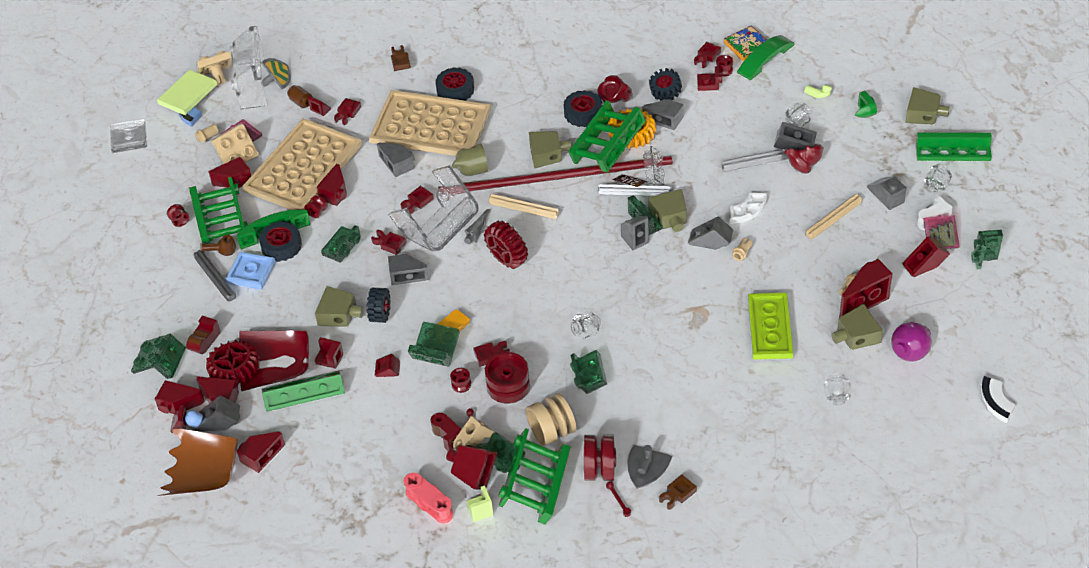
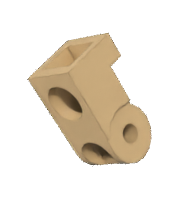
M471 416L455 438L453 447L456 451L460 445L477 447L485 437L490 438L493 431L484 422Z

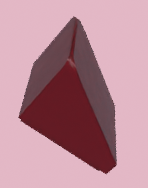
M311 96L308 97L311 111L325 116L331 110L322 101Z
M392 353L377 359L374 376H399L400 360Z
M180 405L173 416L171 433H173V429H186L185 416L187 412L184 405Z

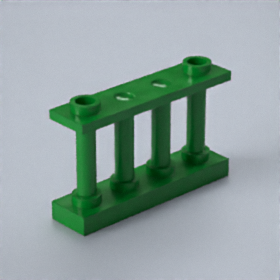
M606 100L568 151L573 163L578 164L582 157L597 161L603 172L608 173L646 121L641 109L634 107L628 115L614 112L610 102ZM610 118L623 121L619 128L607 125ZM602 131L614 134L610 140L597 138ZM592 144L604 147L600 154L587 150Z
M232 177L228 178L230 187L203 194L197 192L196 186L189 187L201 241L204 244L210 243L213 239L223 237L224 235L238 233L248 226L247 221L243 222L236 196L240 193L237 183L233 184ZM229 194L233 196L232 200L208 206L201 205L205 200ZM236 207L237 212L210 219L208 217L204 218L207 213ZM239 219L240 225L212 232L211 230L207 231L212 225Z
M525 428L521 435L517 434L513 446H516L505 486L502 485L498 497L501 498L499 506L503 508L508 499L533 508L539 513L537 522L545 525L553 515L571 447L563 444L559 450L553 451L526 440L529 429ZM526 448L551 458V461L554 462L553 466L549 468L522 457L523 449ZM522 465L546 475V478L549 479L548 484L544 485L517 474L518 466ZM514 482L541 492L544 496L543 501L538 502L512 491Z

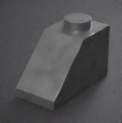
M666 99L644 105L642 112L647 111L648 115H652L656 125L675 130L684 117V104Z
M782 122L777 131L774 147L779 149L792 148L793 150L797 148L804 150L807 145L813 147L817 132Z
M377 143L379 157L395 177L414 169L413 161H415V157L405 146Z
M895 176L881 178L867 185V188L889 210L905 202L907 187Z
M637 216L621 223V237L632 251L649 243L647 216Z
M718 216L692 229L688 244L717 250L730 244L734 230Z
M408 254L388 256L392 285L429 280L428 268L425 263Z
M222 396L217 397L199 412L203 415V418L195 430L218 431L229 429L231 426L236 425L240 419V405Z

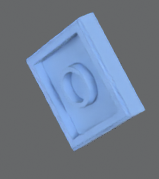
M239 252L226 277V282L228 284L262 290L275 264V258Z

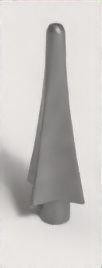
M486 209L472 225L464 230L466 233L464 242L466 244H471L472 241L477 243L490 209Z

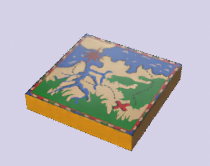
M751 25L724 38V44L744 62L767 39Z

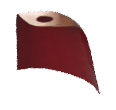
M239 331V342L242 340L246 343L250 342L257 350L260 358L259 361L272 360L282 356H289L295 359V362L286 368L274 366L257 369V374L252 375V379H247L246 384L240 383L241 391L291 380L307 371L309 366V338L307 331Z

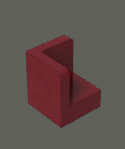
M320 337L318 340L320 351L314 360L315 364L336 369L343 356L341 342Z

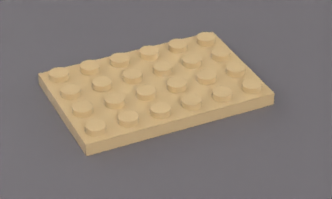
M391 90L371 132L369 141L374 144L381 142L403 145L407 149L456 156L460 149H471L477 145L491 111V104Z
M302 118L242 186L243 191L290 210H305L304 206L310 202V199L314 195H318L317 185L336 163L342 169L362 146V140Z

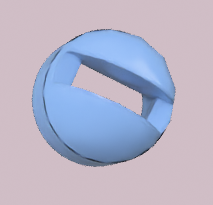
M190 411L186 414L185 421L189 426L197 428L202 421L203 415L197 411Z

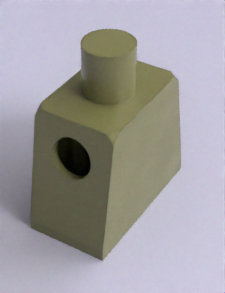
M913 87L905 123L933 125L936 122L937 115L948 117L950 106L939 105L941 98L939 94Z
M556 131L529 132V143L534 168L561 162V152L569 151L571 148L570 140L559 141L558 132Z
M682 189L648 197V211L661 229L672 227L674 232H679L683 229V224L687 222V209Z
M326 286L315 311L317 326L347 327L352 317H363L364 307L356 306L355 297L352 293Z
M863 304L838 319V331L831 334L835 344L845 341L848 347L854 350L881 343L883 329Z

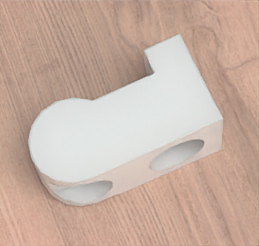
M939 196L934 199L933 206L919 211L917 227L923 231L932 229V226L934 228L937 227L938 224L951 219L953 207Z

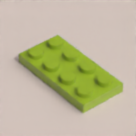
M787 293L748 294L753 360L793 359Z

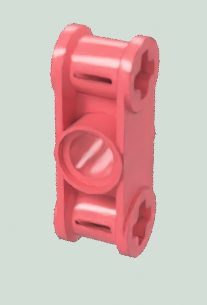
M409 473L404 477L406 496L439 523H448L452 520L451 500L440 492L436 486L430 484L418 473Z

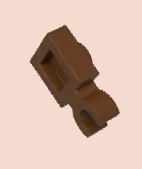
M400 45V50H395L394 47H391V61L394 71L411 68L408 53L404 51L403 45Z
M681 474L667 486L668 492H663L659 496V502L662 503L664 500H669L667 509L670 510L675 506L677 500L683 503L697 492V486Z

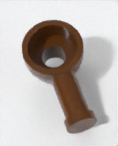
M224 235L218 243H200L201 252L218 251L221 255L230 256L236 250V244L231 235Z

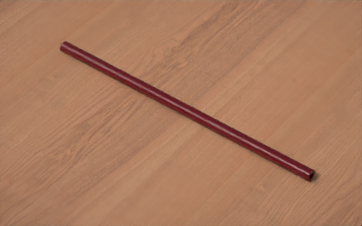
M672 156L619 162L614 163L608 173L673 165ZM597 165L438 186L439 195L605 174L607 172H603L600 166Z

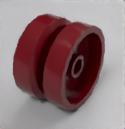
M502 352L492 356L487 361L484 368L487 392L492 399L499 403L510 404L522 400L528 394L530 389L529 369L524 357L513 352Z
M603 434L601 437V448H598L596 435H584V480L595 481L598 476V468H601V478L603 481H614L616 467L614 434Z

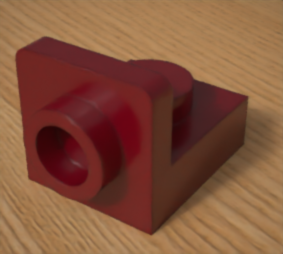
M715 66L714 73L697 74L698 91L719 90V83H722V73H719L718 66Z

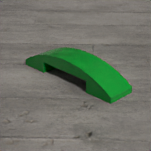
M782 35L766 40L744 60L737 73L751 81L762 72L763 65L779 52L783 54L794 46V42Z
M307 210L281 211L252 222L237 234L240 249L258 244L257 238H259L261 231L271 223L285 221L292 223L298 229L309 226L310 220Z

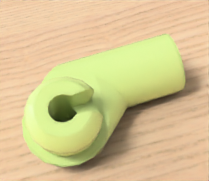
M825 84L822 86V89H816L807 85L804 93L815 98L828 97L831 94L832 87Z

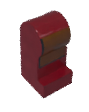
M202 315L198 320V327L187 340L186 348L203 355L221 331L217 320Z
M441 412L433 414L430 419L432 432L443 439L444 448L447 451L454 449L453 442L462 429L446 414Z

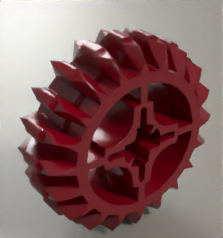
M498 220L484 230L486 247L489 248L494 258L503 265H506L507 268L515 269L527 260L528 248L525 246L526 243L522 240L518 231L513 226H510L509 223Z
M236 339L234 342H230L228 340L226 344L220 343L219 348L214 347V352H209V357L206 358V369L210 378L236 380L238 386L241 382L246 384L247 379H252V375L257 374L260 358L257 350L250 342L246 343L244 340L238 342Z

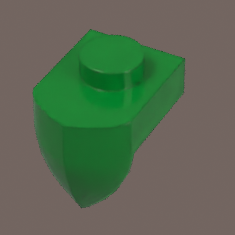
M866 91L859 92L858 106L860 109L855 113V116L868 118L876 115L877 107L873 97Z

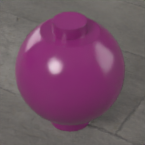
M906 322L899 325L894 330L891 338V346L894 353L902 360L909 362L923 359L929 353L932 345L930 330L917 322Z

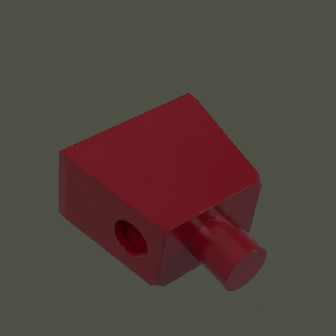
M460 445L457 451L450 449L447 452L446 460L453 463L451 468L452 475L471 488L481 490L482 486L487 487L498 452L470 445Z

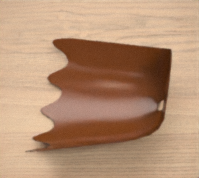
M186 429L172 430L181 440V444L178 447L169 451V454L177 459V463L164 471L172 478V482L160 487L170 493L157 496L220 489L229 483L234 469L238 439Z

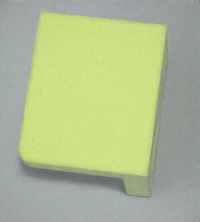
M485 486L481 487L482 496L466 501L473 522L493 515L492 501Z

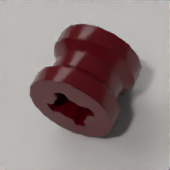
M729 55L718 56L716 65L718 66L719 73H722L723 77L731 75L733 72V58Z
M314 195L310 202L304 206V209L307 210L309 216L319 218L321 211L327 208V203L322 197Z
M174 204L168 208L167 217L175 227H182L189 221V214L181 204Z
M456 368L451 372V385L455 392L464 393L471 388L470 372L467 369Z

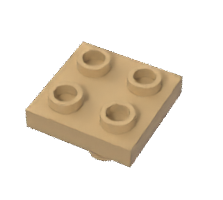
M220 51L213 57L205 56L200 58L197 62V73L202 75L212 73L217 81V85L226 83L222 70L231 67L232 56L230 51Z
M243 123L211 140L223 164L238 157H241L246 163L259 155Z

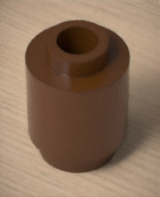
M293 85L287 92L289 99L303 109L309 107L308 97L313 96L304 88Z

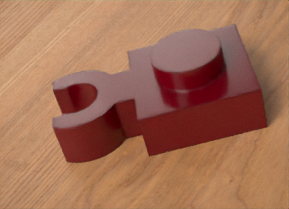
M705 42L698 50V55L694 58V65L702 62V68H705L707 61L713 62L721 53V47Z
M345 98L337 108L338 113L334 116L335 123L342 119V123L345 126L348 123V118H354L361 108V102Z
M420 185L407 195L408 200L402 201L400 205L402 210L408 207L407 212L410 215L415 211L416 207L422 209L431 202L434 196Z
M382 230L376 231L378 238L371 237L374 245H380L382 250L398 255L407 243L405 237L392 232L385 235Z
M501 341L496 346H493L491 342L474 347L473 351L479 367L485 366L487 361L496 354L510 352L509 348L503 350L507 348V342Z

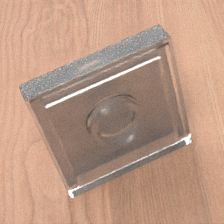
M145 119L110 125L112 153L147 147Z

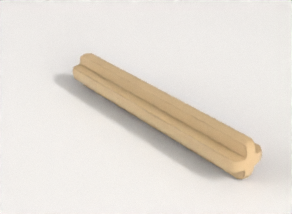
M491 194L489 197V204L552 219H557L559 215V209L496 194Z
M854 194L808 228L805 234L806 237L814 239L861 204L862 197Z

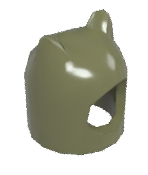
M478 144L471 149H460L456 154V160L453 162L452 168L458 169L465 176L488 172L483 145Z

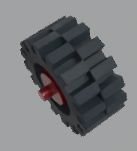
M665 68V71L659 69V73L655 71V76L651 75V80L649 79L652 96L660 101L669 98L674 100V96L678 97L682 91V84L678 73L674 72L673 69L669 71L668 68Z
M370 288L366 305L368 307L366 310L368 313L367 318H369L368 321L386 323L388 321L391 308L390 291L388 288Z

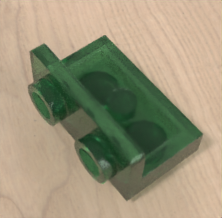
M354 225L352 229L341 226L322 248V256L341 263L361 239L359 226Z
M597 350L580 358L575 353L570 355L572 360L570 366L575 373L574 382L578 389L581 388L588 394L607 385L601 356Z
M493 432L488 443L477 444L476 447L497 451L498 454L494 466H496L498 471L507 473L509 472L516 446H513L511 441L499 433ZM524 450L522 453V457H524L526 454Z

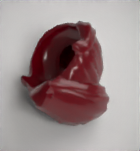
M617 75L606 77L597 89L598 96L604 102L606 100L610 103H617L621 100L627 102L633 96L630 86L625 84Z
M814 144L813 147L807 145L804 150L788 148L785 149L784 153L795 170L807 174L811 171V166L821 159L824 147L821 144Z

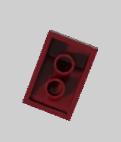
M879 258L862 266L843 292L839 318L863 304L867 309H870L889 299L893 273Z

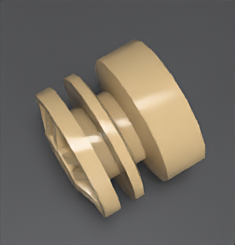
M560 393L552 395L551 398H545V406L541 402H536L525 409L529 426L542 446H547L557 441V433L564 438L567 436V433L572 434L577 430L573 413Z

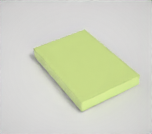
M188 70L157 99V102L161 106L186 115L217 85V81L195 71Z

